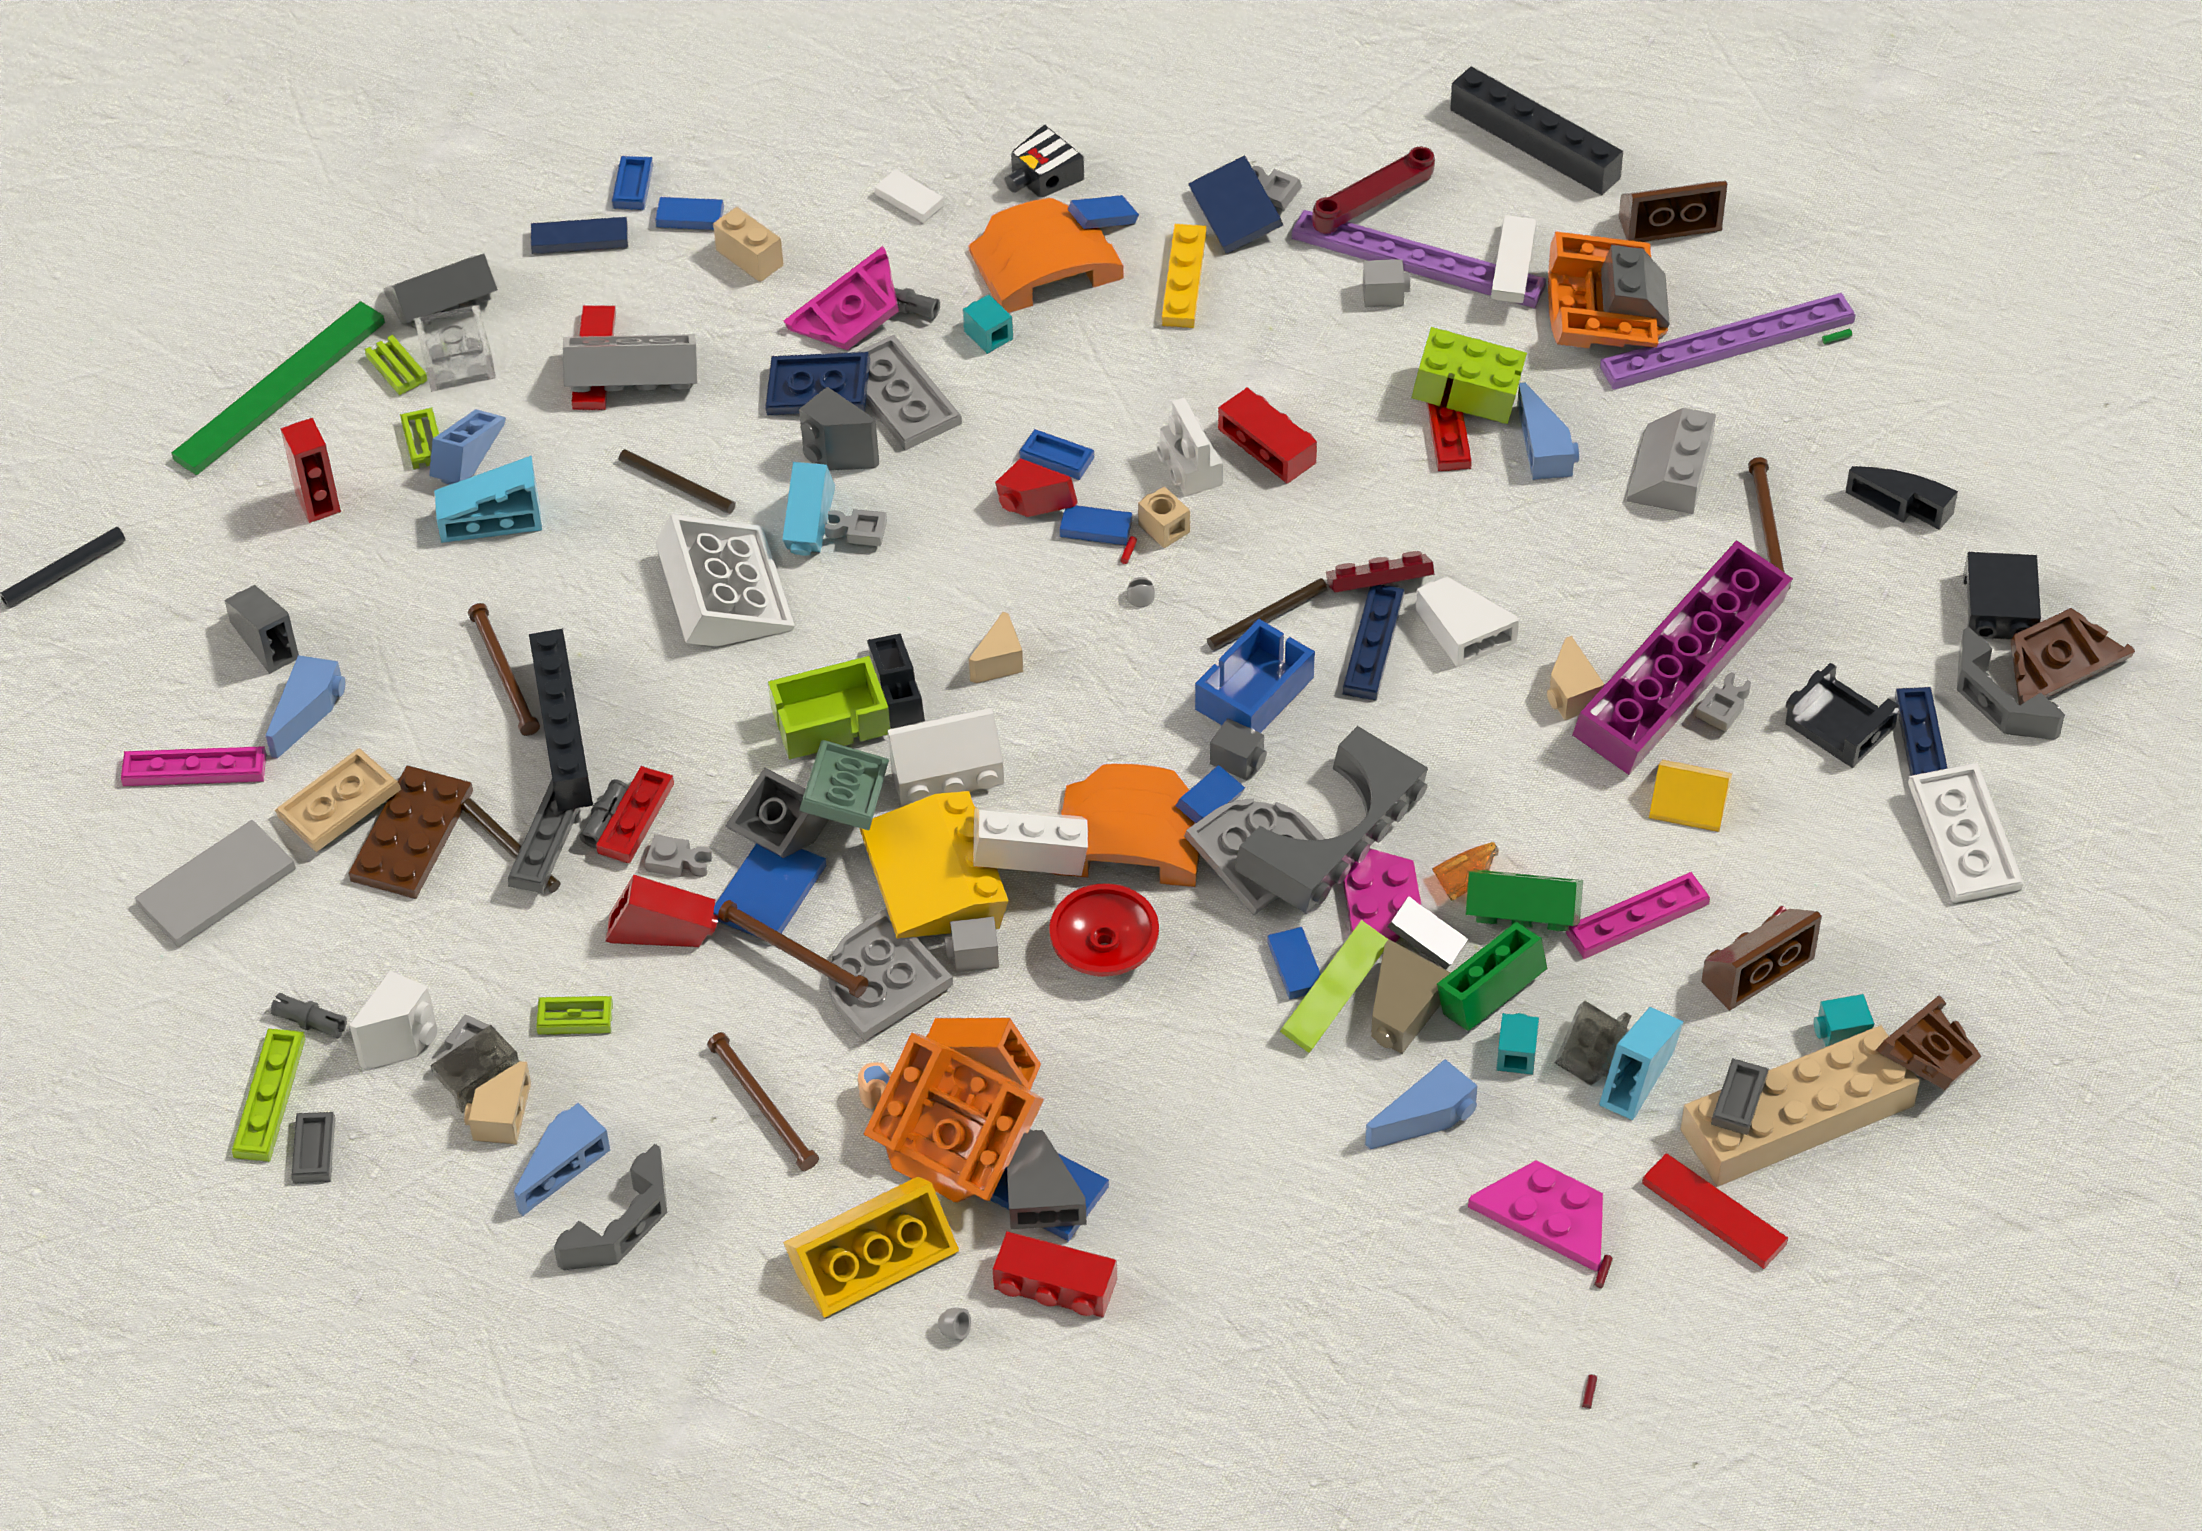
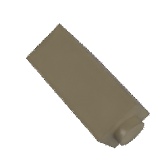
M1388 939L1384 945L1372 1013L1371 1037L1381 1046L1392 1048L1403 1054L1440 1007L1441 1002L1437 983L1451 972Z

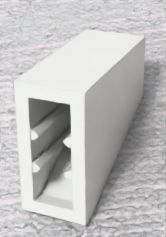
M1444 577L1435 582H1428L1417 589L1416 612L1456 667L1517 643L1519 619L1516 615L1451 578Z

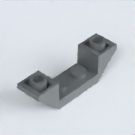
M1971 628L1964 629L1959 650L1957 691L2004 734L2051 740L2060 737L2065 717L2060 707L2048 700L2042 693L2037 694L2021 705L2017 704L2014 697L2009 693H2005L1993 682L1990 675L1986 673L1989 668L1993 648L1990 647L1986 639L1978 636Z
M654 1144L646 1153L639 1154L633 1161L630 1168L633 1189L639 1195L632 1200L629 1209L618 1220L615 1219L609 1223L603 1236L580 1220L570 1230H565L560 1234L554 1245L559 1268L564 1271L618 1264L668 1213L661 1148L658 1145Z

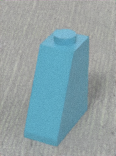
M793 462L782 539L786 548L791 550L790 552L793 554L808 556L811 552H821L825 535L824 527L828 522V511L831 509L835 491V483L827 465Z
M1649 1007L1617 1044L1599 1106L1633 1120L1673 1055L1684 1021Z

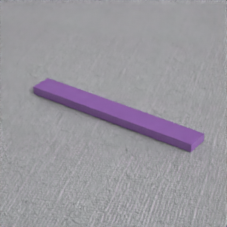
M1303 210L1292 230V239L1368 261L1402 259L1403 270L1489 296L1492 293L1496 264L1349 222L1340 225L1333 233H1320L1313 227V212ZM1528 274L1524 302L1517 304L1535 308L1546 287V278Z
M1838 293L1659 343L1657 348L1644 347L1601 359L1600 368L1612 389L1615 390L1855 323L1856 314L1844 295Z

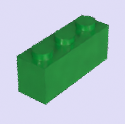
M1475 869L1469 871L1466 915L1476 916L1477 923L1497 924L1498 918L1512 920L1511 925L1518 922L1525 928H1533V922L1548 923V930L1569 931V926L1580 923L1583 880Z
M1518 922L1511 925L1437 983L1443 1015L1465 1030H1471L1548 969L1542 938Z

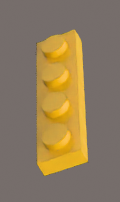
M1174 224L1162 312V326L1195 327L1207 226Z

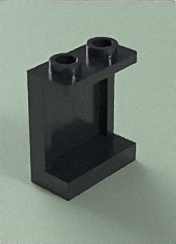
M1967 552L1963 572V583L1967 584L1968 596L1967 628H1971L1978 636L1984 639H2012L2015 634L2040 623L2041 610L2037 555Z
M1829 663L1822 671H1815L1801 691L1796 690L1790 695L1785 705L1787 708L1785 724L1851 768H1854L1896 727L1900 705L1889 698L1880 706L1875 705L1838 681L1835 677L1837 666Z

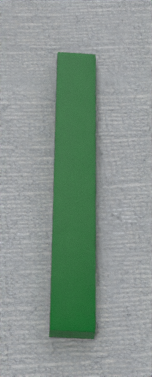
M359 301L172 451L173 460L197 476L384 325V315L364 302Z

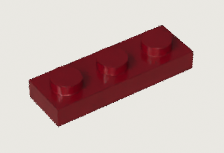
M1420 551L1406 552L1401 555L1402 558L1389 560L1387 557H1377L1370 559L1368 564L1355 566L1354 563H1344L1335 566V570L1326 572L1327 585L1336 593L1435 575L1433 561Z

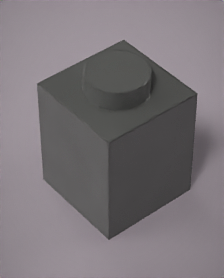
M1228 718L1210 741V764L1215 767L1219 765L1228 773L1246 781L1255 769L1259 770L1263 766L1267 756V751L1264 750V734Z

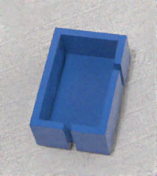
M1258 619L1219 658V666L1213 664L1195 683V710L1220 725H1223L1228 718L1261 733L1314 678L1315 651L1289 636L1285 641V663L1282 662L1284 633Z

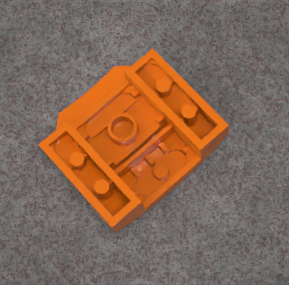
M1045 198L1022 203L992 215L983 235L969 244L968 250L994 299L1008 313L1033 306L1032 288L1083 272L1086 273L1093 288L1124 279L1123 264L1112 244L1107 242L1101 229H1083L1069 212L1068 205L1054 198Z
M1555 231L1550 244L1548 300L1551 328L1557 345L1590 348L1591 343L1619 347L1630 344L1657 348L1659 344L1658 338L1667 334L1668 328L1657 327V318L1604 312L1601 268L1611 245L1642 248L1651 257L1650 243Z
M1103 764L1084 781L1066 785L1061 815L1081 816L1087 819L1088 848L1081 876L1053 874L1089 877L1091 861L1160 867V884L1196 887L1200 854L1184 837L1186 830L1196 823L1175 806L1179 799L1189 791V788L1174 770L1139 764Z
M911 1032L863 1135L886 1147L892 1169L911 1179L918 1176L931 1182L934 1190L949 1200L958 1203L977 1195L986 1201H990L1005 1167L1009 1166L1023 1134L1029 1132L1044 1099L995 1070L928 1037Z

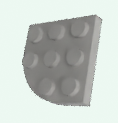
M1242 799L1227 803L1212 811L1187 829L1184 837L1253 915H1256L1279 897L1234 870L1240 845L1259 826L1276 834L1295 839L1322 840L1325 838L1307 818L1284 804L1275 802L1274 805L1254 802V799Z
M886 908L852 929L839 942L832 955V963L856 977L862 975L868 979V987L864 994L856 998L849 993L848 988L828 978L830 995L837 1011L864 1041L953 986V976L916 937L896 938Z

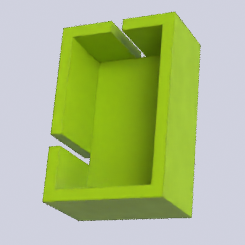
M1431 327L1411 398L1440 406L1447 378H1451L1454 381L1446 408L1508 424L1527 352Z
M870 656L768 681L771 709L789 760L818 753L821 740L845 746L853 744L854 737H859L861 742L888 735V730H890L889 709Z

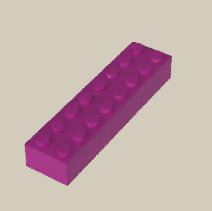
M1736 540L1579 714L1572 736L1630 775L1784 602L1793 578Z

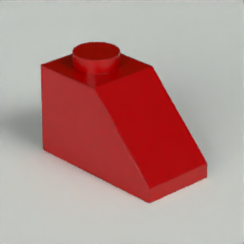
M1021 458L995 482L1002 508L1025 517L1071 508L1078 503L1071 477Z

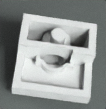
M1185 397L1172 401V416L1168 417L1169 425L1160 428V442L1156 443V449L1162 462L1166 461L1169 466V474L1173 484L1180 486L1185 497L1223 485V462L1212 447L1198 417L1194 416Z

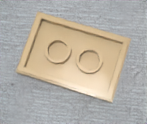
M358 748L276 808L275 812L281 821L317 852L399 792L401 787L396 779Z

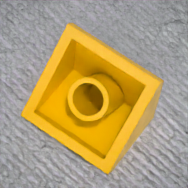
M1662 759L1658 765L1649 818L1719 832L1732 773Z

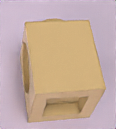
M1164 486L1153 494L1146 495L1138 502V525L1163 548H1166L1190 533V509Z

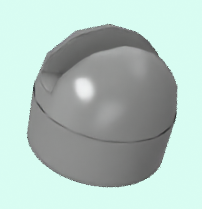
M1137 577L1129 582L1127 599L1131 605L1146 607L1154 601V586L1149 579Z
M965 1308L947 1309L938 1318L939 1330L948 1338L965 1339L971 1329L970 1313Z

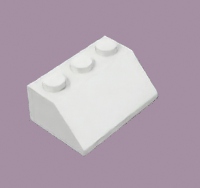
M992 708L888 730L891 774L901 806L908 805L933 794L989 789L1004 784L1003 759Z
M975 807L973 866L1082 875L1088 848V822L1084 817Z

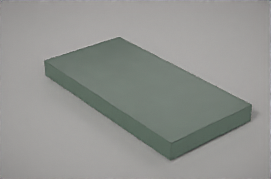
M821 740L799 811L869 831L889 759Z

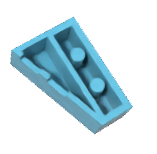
M532 455L434 490L436 517L441 543L542 530L540 501Z

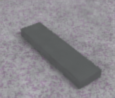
M552 779L510 871L508 887L543 894L580 808L558 812Z

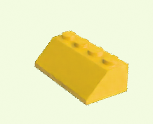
M918 1176L783 1242L797 1277L824 1318L960 1251L932 1183Z

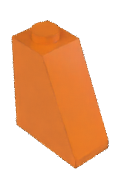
M935 1018L926 1036L995 1070L1031 1090L1041 1066L1040 1061L1011 1018Z

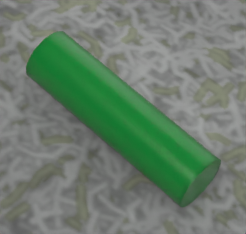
M1846 329L1822 336V341L1824 344L1852 337V330Z

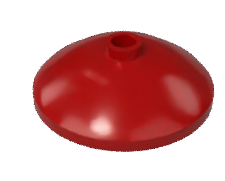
M1093 884L1073 891L1057 905L1050 920V940L1057 956L1072 969L1092 976H1116L1136 969L1151 956L1159 938V921L1150 902L1138 892L1116 884Z

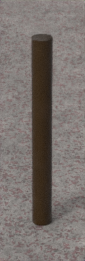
M623 449L619 455V461L728 514H731L735 509L736 503L631 451Z
M1319 578L1207 638L1209 647L1214 651L1242 636L1258 619L1268 622L1327 590L1326 582Z
M471 798L466 799L461 805L462 810L516 860L522 846ZM551 874L545 888L553 893L559 889L561 883Z

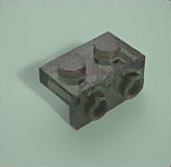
M1583 1001L1575 1012L1554 1063L1591 1086L1603 1076L1607 1078L1616 1046L1629 1031L1627 1026L1631 1015L1624 1012L1615 1019L1589 1002Z
M489 1025L430 1066L432 1074L454 1096L457 1109L463 1113L467 1103L473 1102L476 1088L518 1063L519 1059L514 1048L492 1025Z

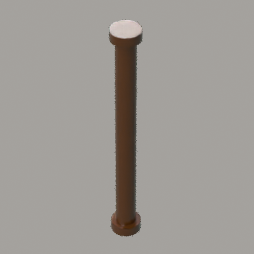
M1756 457L1749 461L1748 469L1754 477L1768 560L1785 573L1766 473L1769 470L1767 459Z
M483 603L474 604L468 609V616L477 625L519 720L518 729L524 736L533 735L540 729L539 721L536 717L532 716L489 621L487 606Z
M731 900L725 901L718 912L720 920L726 923L731 921L848 988L852 996L859 998L866 991L869 983L866 977L862 975L856 977L739 910L737 904Z
M724 1032L714 1034L708 1040L707 1047L712 1053L719 1055L797 1158L796 1165L801 1171H808L813 1168L819 1161L817 1153L806 1147L731 1048L728 1036Z

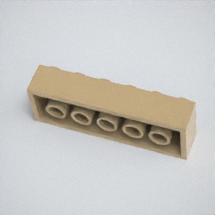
M1882 1025L1769 1070L1748 1135L1711 1125L1712 1116L1721 1090L1684 1104L1680 1130L1718 1187L1914 1107L1920 1081L1913 1072L1876 1051L1880 1044L1889 1037Z

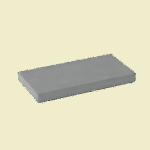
M895 335L857 351L869 352L870 356L866 403L905 451L962 424L960 413Z
M250 820L137 895L135 900L144 913L179 948L295 870L296 866L294 860L253 820Z

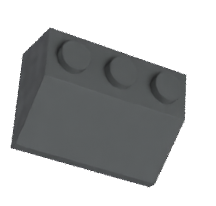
M484 253L383 288L401 324L411 322L412 327L430 322L429 315L441 311L442 316L461 310L459 305L461 303L471 300L474 306L491 300L489 293L498 290Z

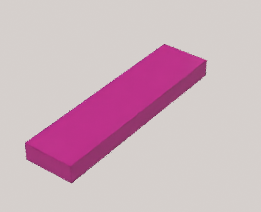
M265 746L124 751L121 782L123 786L264 782L267 753Z
M1689 872L1580 919L1579 924L1569 926V931H1566V935L1583 959H1586L1709 905L1710 896L1693 873Z

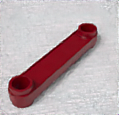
M1414 147L1410 150L1409 154L1329 197L1318 199L1312 213L1313 227L1320 233H1333L1340 225L1419 182L1428 181L1434 172V152L1427 147Z

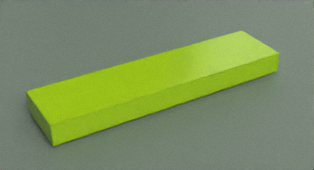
M1361 920L1279 1032L1310 1053L1382 955L1384 945L1388 939Z
M267 1029L233 1144V1158L271 1161L306 1040L304 1032Z

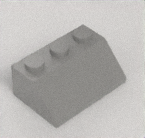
M1681 408L1648 423L1627 496V502L1694 514L1713 442L1716 414Z

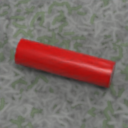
M1129 537L1120 559L1121 563L1128 564L1137 543L1136 537Z

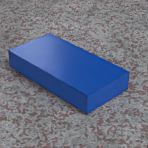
M621 156L612 198L613 209L645 210L653 170L652 157Z
M1123 195L1071 200L1068 207L1069 212L1083 229L1135 224L1139 216Z
M660 197L655 219L656 227L714 230L713 223L723 216V200Z
M1037 429L1033 430L1019 451L1021 459L1077 480L1082 478L1094 459L1093 449Z
M1078 505L1064 509L1060 525V537L1127 545L1133 521L1132 512Z
M1218 765L1186 792L1175 806L1197 823L1220 806L1235 801L1242 794L1245 787Z
M1303 927L1267 935L1268 946L1289 1000L1306 996L1321 973Z

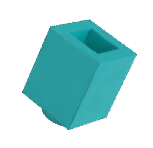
M989 294L963 308L964 332L987 354L1013 340L1012 316Z
M1864 994L1821 1001L1818 1017H1814L1813 1021L1815 1034L1818 1039H1823L1825 1047L1874 1028L1875 1024Z
M1502 1013L1496 1071L1533 1075L1539 1017L1528 1016L1522 1013Z

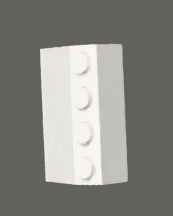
M670 515L655 543L686 643L722 646L793 630L795 625L763 526Z

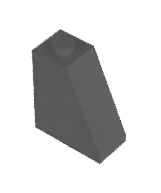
M256 585L237 592L224 600L230 623L269 674L296 661L299 653L290 616L282 606Z
M1030 1129L1028 1133L1023 1134L1007 1167L1010 1228L1027 1229L1087 1225L1085 1196L1043 1130Z

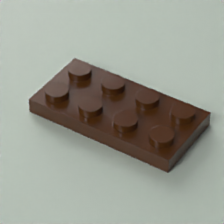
M407 765L398 780L401 790L390 797L349 871L350 881L417 899L463 811L461 805L466 799L470 798L473 787L472 782Z

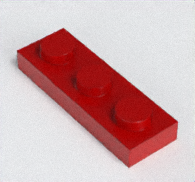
M640 766L615 814L596 844L597 854L631 863L674 786L673 775Z

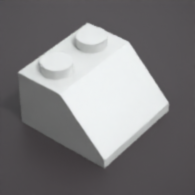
M392 971L387 974L350 1024L361 1068L369 1070L418 1057L424 1047L434 1041L438 1028L427 986Z

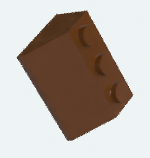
M1726 180L1621 194L1619 220L1626 240L1647 242L1722 231L1728 186Z
M1788 909L1778 916H1770L1764 921L1762 926L1750 933L1744 932L1731 945L1722 950L1717 949L1711 952L1704 960L1701 982L1729 1011L1815 958L1822 915L1818 911Z

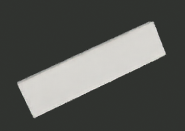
M1510 215L1504 216L1491 299L1515 303L1524 302L1537 219Z

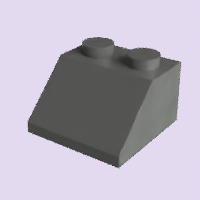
M1611 245L1601 268L1604 312L1657 318V327L1668 328L1670 320L1665 272L1644 249Z
M828 387L799 409L803 453L810 462L827 465L829 471L876 468L879 465L876 419Z
M764 767L725 826L781 858H785L813 844L830 819L799 811L806 789Z

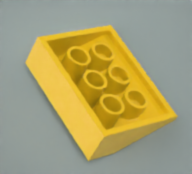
M969 791L933 794L873 818L869 831L859 828L897 939L951 933L950 922L988 917H994L995 929H1000L1008 898L997 868L973 866L975 807Z

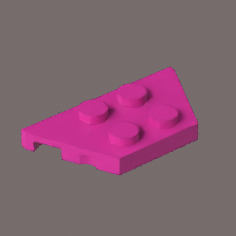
M881 246L783 320L787 329L848 350L899 312L889 257L885 248Z
M1370 848L1361 863L1355 862L1351 866L1347 877L1343 881L1351 933L1362 920L1387 939L1397 942L1400 936L1387 926L1404 901L1410 897L1422 906L1414 861Z
M1535 1160L1470 1196L1468 1208L1598 1272L1601 1264L1602 1192Z

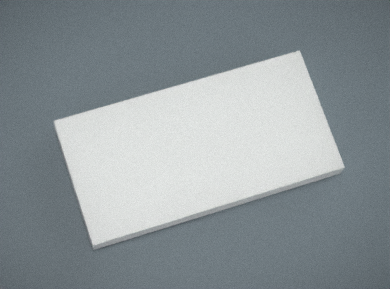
M1978 763L1910 776L1908 780L1910 790L1953 904L2022 890L2024 886L2023 879Z

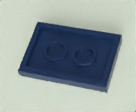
M1245 155L1188 183L1193 196L1226 254L1284 226Z
M869 352L771 356L765 405L767 415L799 414V409L826 387L865 411L870 367Z

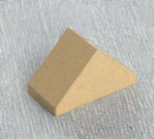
M1001 613L969 658L971 682L980 683L1023 672L1022 648L1008 613Z

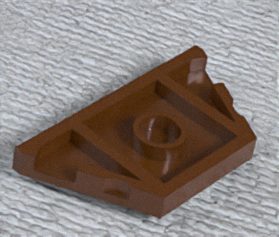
M2072 608L2015 634L2010 641L2019 705L2039 693L2049 698L2131 658L2135 650L2129 644L2123 647L2106 636L2109 631L2098 624L2090 623L2085 616Z
M1938 995L1887 1037L1876 1051L1946 1090L1972 1068L1982 1056L1974 1044L1967 1038L1960 1023L1953 1021L1950 1024L1942 1012L1946 1002Z

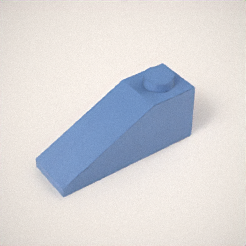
M1519 383L1517 408L1532 480L1572 477L1574 463L1579 462L1578 443H1572L1569 428L1526 383Z
M475 409L434 437L432 440L429 476L441 479V482L447 485L471 477L503 428L506 417Z
M298 655L265 735L272 758H279L333 710L337 698L341 697L344 693L346 683L345 677L341 676L338 661Z
M1444 1059L1366 1124L1365 1145L1369 1149L1382 1147L1449 1129L1460 1119L1463 1121L1468 1119L1477 1107L1478 1085Z
M579 1103L569 1110L560 1112L553 1122L548 1125L515 1187L514 1196L517 1210L522 1216L611 1151L607 1129Z

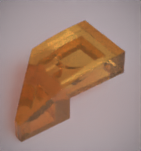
M1490 842L1462 852L1432 868L1451 901L1467 892L1469 871L1475 869L1490 871L1493 858L1498 856L1499 849L1494 842Z

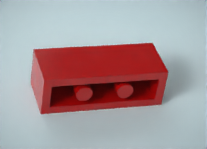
M1246 387L1218 407V430L1285 483H1290L1316 464L1317 441L1308 431L1302 430L1292 422L1289 416L1280 413L1263 396L1257 395L1250 388Z
M313 417L280 428L296 497L309 523L340 513L341 509L327 446Z
M1008 1231L1005 1234L992 1269L994 1289L1007 1296H1021L1036 1300L1045 1306L1051 1307L1056 1305L1074 1310L1083 1316L1094 1315L1104 1318L1117 1282L1116 1259Z

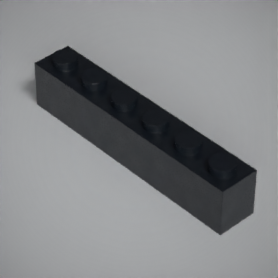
M1472 66L1452 82L1450 111L1601 196L1621 179L1623 150Z
M563 628L529 634L558 812L593 806Z

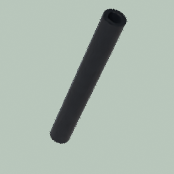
M118 526L114 527L0 592V598L9 608L126 541L123 532Z

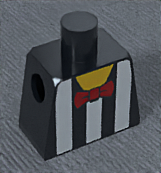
M1043 125L1012 151V173L1005 177V183L1013 193L1027 187L1036 196L1043 198L1084 180V156L1048 126Z

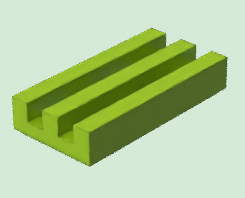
M393 335L387 337L388 342L385 344L382 340L377 342V348L372 349L370 346L365 348L367 359L399 396L428 381L426 372ZM391 351H393L398 356V358L405 364V366L411 371V373L416 378H414L408 372V370L401 364V362L395 357V355ZM383 355L407 383L402 384L380 356Z
M433 408L400 414L413 470L419 469L420 463H426V467L430 466L431 452L429 451L421 418L428 417L433 438L439 435ZM410 420H415L423 451L422 454L416 453L408 422Z
M612 996L539 997L537 1034L611 1033ZM603 1009V1011H586V1012H582V1011H581V1010ZM547 1010H567V1012H546V1011H547Z

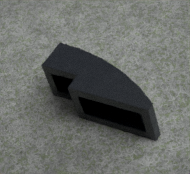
M1852 466L1848 472L1845 493L1902 523L1912 515L1940 530L1954 514L1958 491L1939 482L1911 473L1877 467Z
M901 633L867 640L871 662L888 705L890 727L895 728L924 722L922 697L915 681L914 668Z

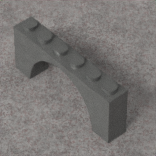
M1359 726L1338 745L1333 770L1347 779L1361 797L1366 812V817L1363 821L1343 835L1322 840L1290 838L1259 826L1239 847L1234 870L1304 913H1307L1316 903L1322 904L1329 895L1331 887L1336 882L1340 884L1345 880L1351 866L1355 862L1361 863L1368 854L1370 846L1375 841L1381 842L1387 834L1389 826L1394 821L1400 822L1406 814L1409 805L1413 801H1420L1427 790L1428 785L1425 783L1428 767Z

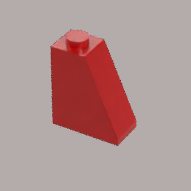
M633 874L610 912L605 941L613 944L700 947L706 936H712L718 921V915L713 914L716 899Z

